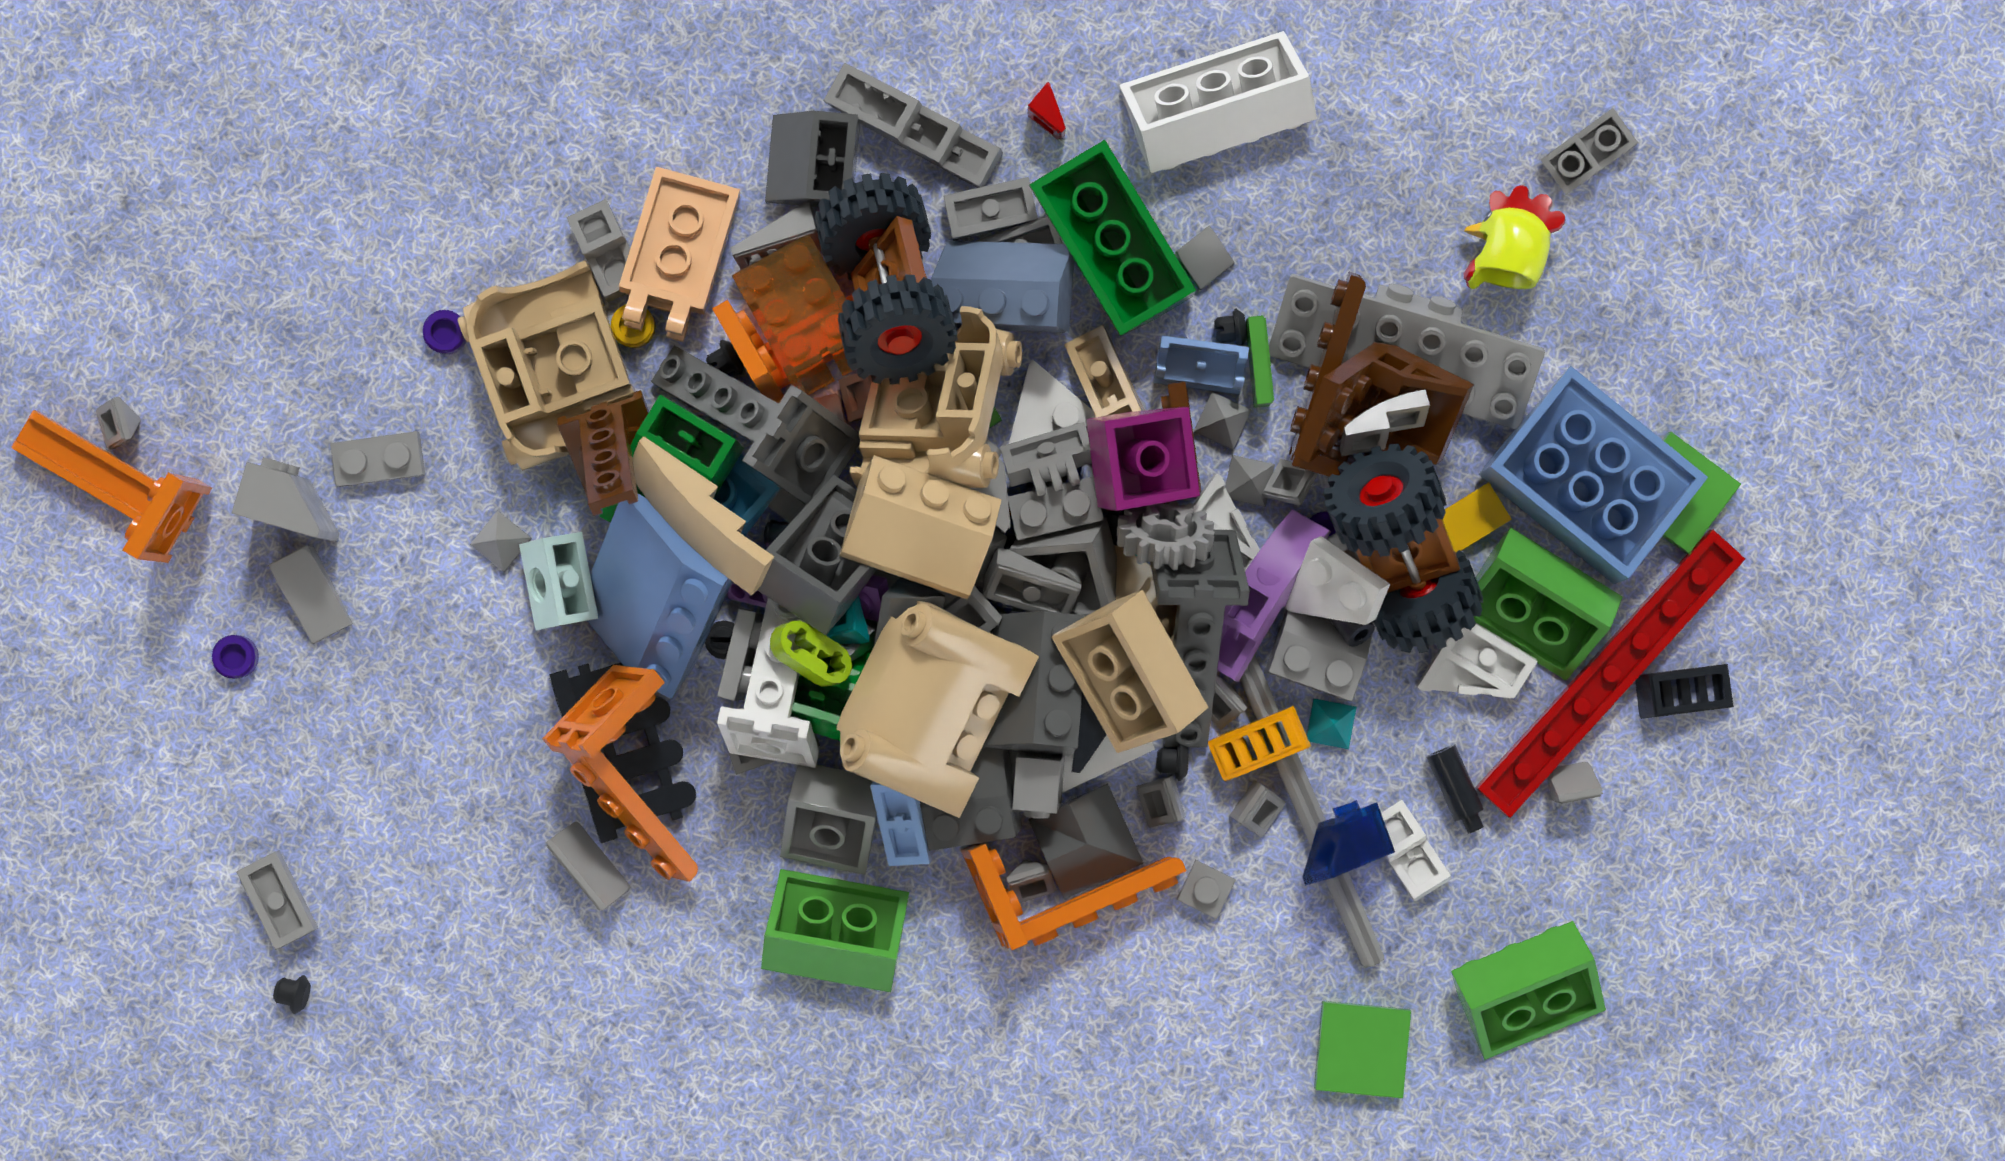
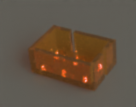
M810 234L795 240L732 275L791 385L810 395L834 382L835 380L822 357V354L827 351L830 352L842 376L852 372L845 357L838 323V314L843 313L842 304L846 298Z

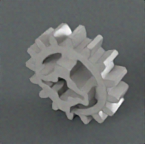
M1177 500L1170 501L1169 504L1158 503L1136 507V509H1124V515H1119L1117 545L1124 547L1125 556L1137 555L1138 564L1153 562L1155 569H1159L1162 564H1169L1173 570H1178V566L1183 563L1189 567H1194L1195 559L1205 561L1207 553L1213 550L1214 522L1206 520L1207 513L1205 511L1194 513L1193 504L1178 506Z

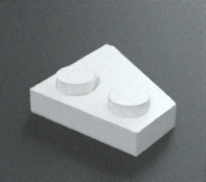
M1476 623L1471 630L1463 628L1461 631L1464 637L1458 641H1455L1452 637L1445 640L1447 647L1437 651L1417 684V688L1428 692L1436 690L1458 692V694L1465 695L1485 694L1492 695L1493 697L1515 698L1538 661Z

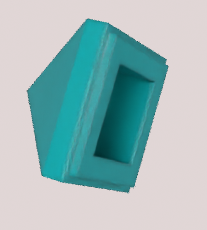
M1313 698L1306 734L1309 742L1349 749L1357 706Z

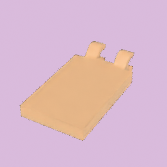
M656 166L619 283V291L630 294L622 317L625 320V327L641 331L645 322L647 307L650 306L670 312L665 331H667L666 338L684 342L691 311L705 314L741 195L740 189Z

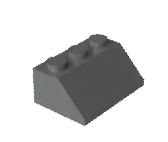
M1050 611L1000 614L1002 619L991 630V634L1016 643L1038 655L1039 658L1020 697L1012 693L1008 694L983 747L1070 756L1078 748L1082 690L1054 643L1052 636L1086 616Z

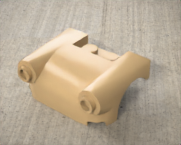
M586 260L576 263L560 273L532 283L514 287H500L497 285L490 287L477 295L478 298L475 302L463 307L464 316L458 318V323L466 342H470L497 421L506 437V440L502 441V446L511 466L518 463L523 471L569 455L557 425L558 417L564 415L566 418L591 411V406L606 401L610 405L633 397V392H636L630 382L604 309L605 305L595 277Z
M961 306L962 325L957 330L958 341H955L956 349L954 354L947 353L949 361L944 366L936 363L934 365L936 372L929 376L921 372L917 374L919 380L909 382L908 377L900 378V384L890 385L889 378H884L881 384L871 381L859 430L861 440L859 449L863 455L861 468L850 467L849 472L856 488L874 455L967 488H987L990 480L996 479L999 470L997 452H991V448L986 444L1000 376L1012 375L1014 368H1019L1022 363V345L1020 341H1015L1013 333L996 329L994 323L983 314L982 309Z
M917 601L916 606L908 608L898 618L895 619L891 616L881 631L841 713L836 729L841 732L840 755L843 767L849 772L960 818L979 780V777L970 771L1008 694L1012 693L1020 697L1039 656L1016 643L982 630L932 603Z

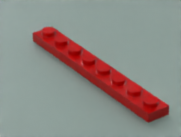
M1714 529L1709 530L1693 550L1680 561L1475 788L1506 817L1511 818L1744 562L1745 558Z

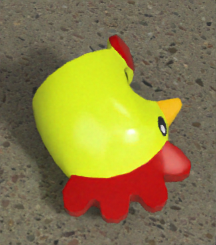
M1524 185L1516 186L1508 197L1497 190L1490 194L1489 207L1491 212L1482 222L1469 225L1464 229V232L1486 241L1482 252L1470 262L1463 273L1467 287L1477 289L1483 282L1512 289H1531L1537 285L1548 258L1551 233L1559 231L1566 222L1563 212L1550 211L1553 203L1547 194H1539L1535 198L1530 199V192Z

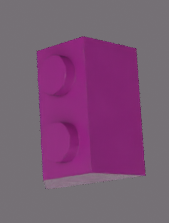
M1189 407L1125 412L1086 419L1097 505L1099 508L1119 511L1200 496Z

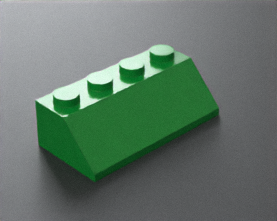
M1106 140L1101 141L1029 184V187L1120 337L1159 318L1193 297L1196 292L1194 285Z

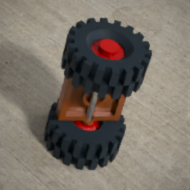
M871 173L861 175L863 180L861 182L854 183L852 178L843 181L845 188L842 190L836 186L828 191L830 200L822 198L818 204L820 211L815 213L816 229L828 268L833 266L834 273L840 277L847 272L848 280L853 281L855 289L852 293L853 301L846 299L842 304L843 313L838 314L839 331L844 353L852 371L856 369L857 375L863 379L871 375L873 383L881 384L884 378H889L890 385L900 384V378L908 377L909 382L919 380L917 374L924 372L929 376L936 372L934 367L936 363L944 366L949 361L947 353L954 354L956 349L955 341H958L957 331L947 295H944L943 288L938 284L933 287L932 281L927 278L924 271L921 251L928 252L931 230L921 194L918 193L917 187L913 184L907 186L906 179L900 176L892 182L890 174L880 173L879 179L872 180Z
M1389 444L1387 451H1382L1380 446L1371 448L1372 454L1364 457L1362 452L1353 456L1354 463L1349 465L1343 462L1338 467L1340 475L1332 474L1328 479L1330 487L1324 488L1323 495L1326 500L1324 503L1341 543H1346L1348 550L1354 553L1357 552L1363 566L1390 584L1378 615L1373 621L1382 641L1385 639L1387 645L1393 649L1399 644L1401 651L1407 653L1411 652L1413 646L1417 647L1419 653L1429 652V645L1436 644L1439 650L1447 647L1445 640L1452 637L1455 641H1458L1464 637L1461 631L1463 628L1471 630L1475 626L1476 622L1473 616H1481L1483 609L1480 603H1483V596L1469 559H1466L1465 554L1461 550L1455 552L1443 521L1446 513L1443 507L1447 505L1446 498L1432 461H1429L1427 454L1423 451L1417 453L1416 448L1407 445L1403 451H1401L1399 444Z

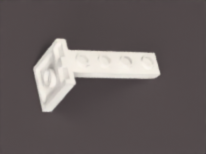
M768 597L744 708L735 709L721 706L717 725L731 754L816 768L819 749L810 721L791 717L800 674L780 662L773 655L770 648L771 633L776 627L790 621L803 620ZM795 634L787 636L792 642V651L801 648L794 642Z

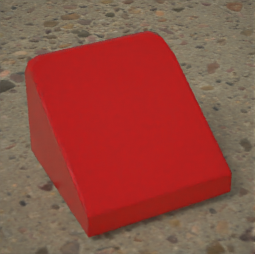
M1047 82L1028 104V117L1055 139L1062 140L1065 136L1066 126L1051 85Z

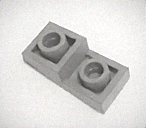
M1612 108L1543 157L1541 162L1565 195H1567L1637 145L1638 141L1614 108Z

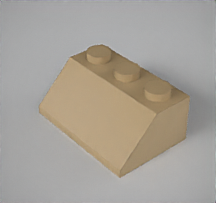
M874 455L859 481L839 556L968 600L993 538L1001 499Z
M1143 590L1112 601L1052 636L1054 643L1117 753L1177 734L1209 708Z

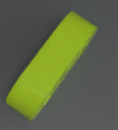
M800 620L790 621L776 627L771 633L770 648L773 655L780 662L814 684L822 687L832 686L845 681L850 675L852 662L848 651L809 624ZM788 635H796L794 642L801 647L800 649L791 650L792 642L787 638ZM826 657H831L830 666L835 669L834 672L829 674L826 672L828 665L821 660Z

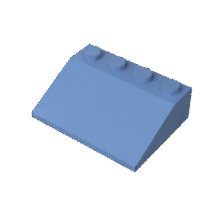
M1572 366L1568 367L1478 474L1612 584H1617L1631 577L1708 478Z
M637 493L638 502L629 504L626 500L618 503L590 573L598 619L587 622L623 666L654 669L665 682L657 691L672 699L694 668L733 581L715 569L686 543L656 511L647 498Z

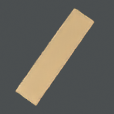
M643 437L639 440L632 457L635 480L639 489L656 511L686 543L715 569L752 596L762 585L775 556L741 534L746 521L713 499L718 486L646 437Z

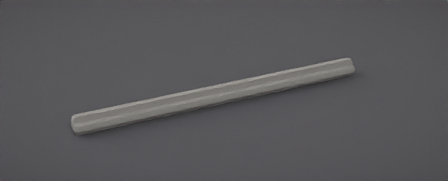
M1254 654L1240 678V682L1256 720L1278 712L1279 709ZM1282 722L1275 723L1284 745H1290L1291 743ZM1263 728L1261 729L1270 752H1273L1274 749ZM1298 753L1275 761L1361 965L1367 968L1379 964L1384 960V954Z

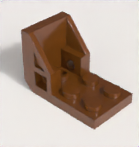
M1374 342L1323 377L1293 455L1309 463L1323 452L1329 453L1334 445L1342 439L1344 427L1366 410L1394 397L1426 390L1430 406L1424 426L1389 432L1386 447L1382 451H1387L1389 444H1399L1401 451L1407 445L1416 448L1417 453L1423 451L1427 454L1429 461L1431 460L1434 465H1437L1446 454L1474 384L1396 345Z

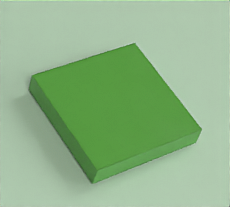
M1668 432L1663 441L1708 477L1662 536L1682 552L1689 554L1740 487L1741 483L1673 432Z
M1322 1001L1314 1089L1403 1099L1411 1010Z

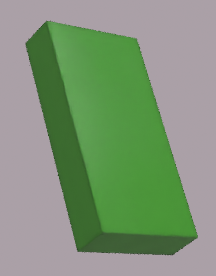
M1264 315L1251 316L1246 319L1253 407H1267L1274 401L1266 318H1264Z

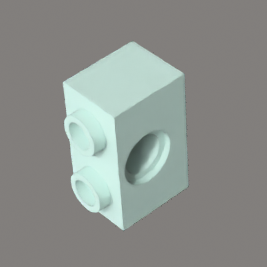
M582 532L546 537L519 544L535 631L598 619Z

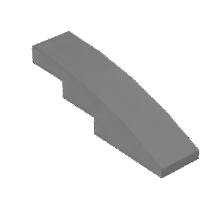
M846 63L843 64L823 100L841 113L858 114L859 122L863 126L977 188L986 185L1003 154L1001 148L964 130L960 124L923 106L919 100Z

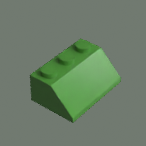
M1510 527L1492 550L1476 576L1483 596V603H1480L1483 610L1480 617H1473L1477 624L1537 659L1538 664L1562 679L1567 680L1610 630L1623 596Z
M780 869L764 935L761 969L891 992L909 892Z
M1573 921L1561 926L1551 927L1542 934L1520 943L1510 944L1498 952L1478 960L1468 961L1461 967L1451 970L1457 995L1484 1060L1606 1011L1595 959Z

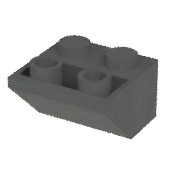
M813 110L773 115L765 202L798 206L810 202L812 207H819L818 204L822 198L830 200L828 191L836 186L840 190L844 189L843 181L850 178L855 183L860 131L858 114Z

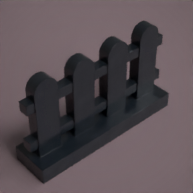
M620 662V663H617V664H614V665L623 666V664H622L621 662ZM587 663L578 666L580 675L569 678L566 669L549 674L561 718L613 665L591 671ZM655 698L649 707L634 714L625 724L626 730L622 734L625 735L644 729L649 746L616 755L612 742L603 747L605 757L625 780L657 771L662 787L639 794L638 796L656 817L670 813L673 821L683 818L681 809L693 804L696 799V790L689 782L672 783L668 767L676 765L681 761L683 748L679 742L672 739L660 742L655 725L665 722L669 718L671 710L666 700ZM582 784L599 842L605 843L617 839L616 829L625 827V825L618 817L610 816L599 806L597 799L600 796L591 786L588 787Z

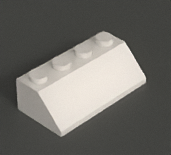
M1284 31L1119 85L1140 151L1151 173L1172 169L1179 164L1203 156H1212L1221 150L1243 143L1255 142L1261 137L1286 129H1294L1304 123L1317 119L1310 76Z

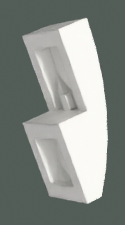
M1403 800L1365 822L1371 835L1414 902L1451 880L1450 873L1428 842L1426 834Z

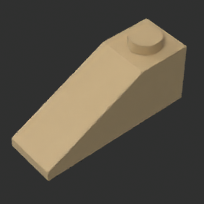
M1103 325L1064 344L1096 417L1145 411Z

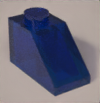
M1357 800L1332 808L1334 817L1318 823L1302 876L1305 886L1337 877L1395 853L1377 802L1363 807L1359 806Z

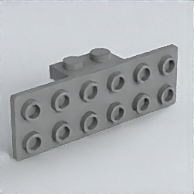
M1296 274L1290 276L1269 344L1271 357L1308 368L1311 364L1319 365L1324 349L1318 348L1317 342L1324 322L1331 324L1333 322L1337 307L1330 305L1335 286ZM1379 284L1375 298L1363 295L1341 364L1374 342L1396 345L1474 384L1462 414L1517 429L1523 419L1545 355V350L1536 345L1461 324L1463 309L1456 307V304L1447 298L1433 296L1428 299L1414 295L1410 288L1403 285L1389 284L1387 287Z

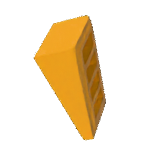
M1294 706L1220 734L1208 741L1209 749L1224 781L1244 775L1311 747ZM1282 722L1291 743L1290 745H1284L1275 723ZM1260 729H1265L1274 749L1273 752H1269ZM1248 735L1257 758H1252L1243 736Z

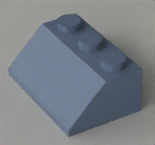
M946 241L931 281L933 287L938 284L943 288L944 295H947L956 329H959L962 325L961 306L982 309L983 314L999 330L1069 333L1074 259L1064 244Z

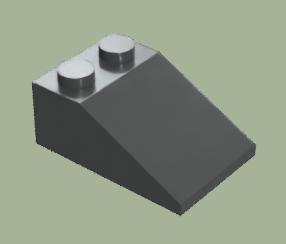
M835 475L832 476L766 549L767 552L775 557L762 585L758 588L759 592L825 635L828 634L850 608L877 570L876 568L839 556L857 489Z
M982 747L970 771L978 776L979 780L960 818L920 801L929 851L1015 838L1022 827L1020 810L1013 809L1014 779L1008 750Z

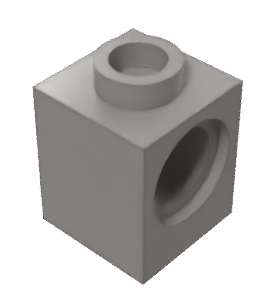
M1019 751L1016 756L1014 810H1024L1023 815L1030 818H1048L1050 813L1057 814L1062 804L1065 756Z

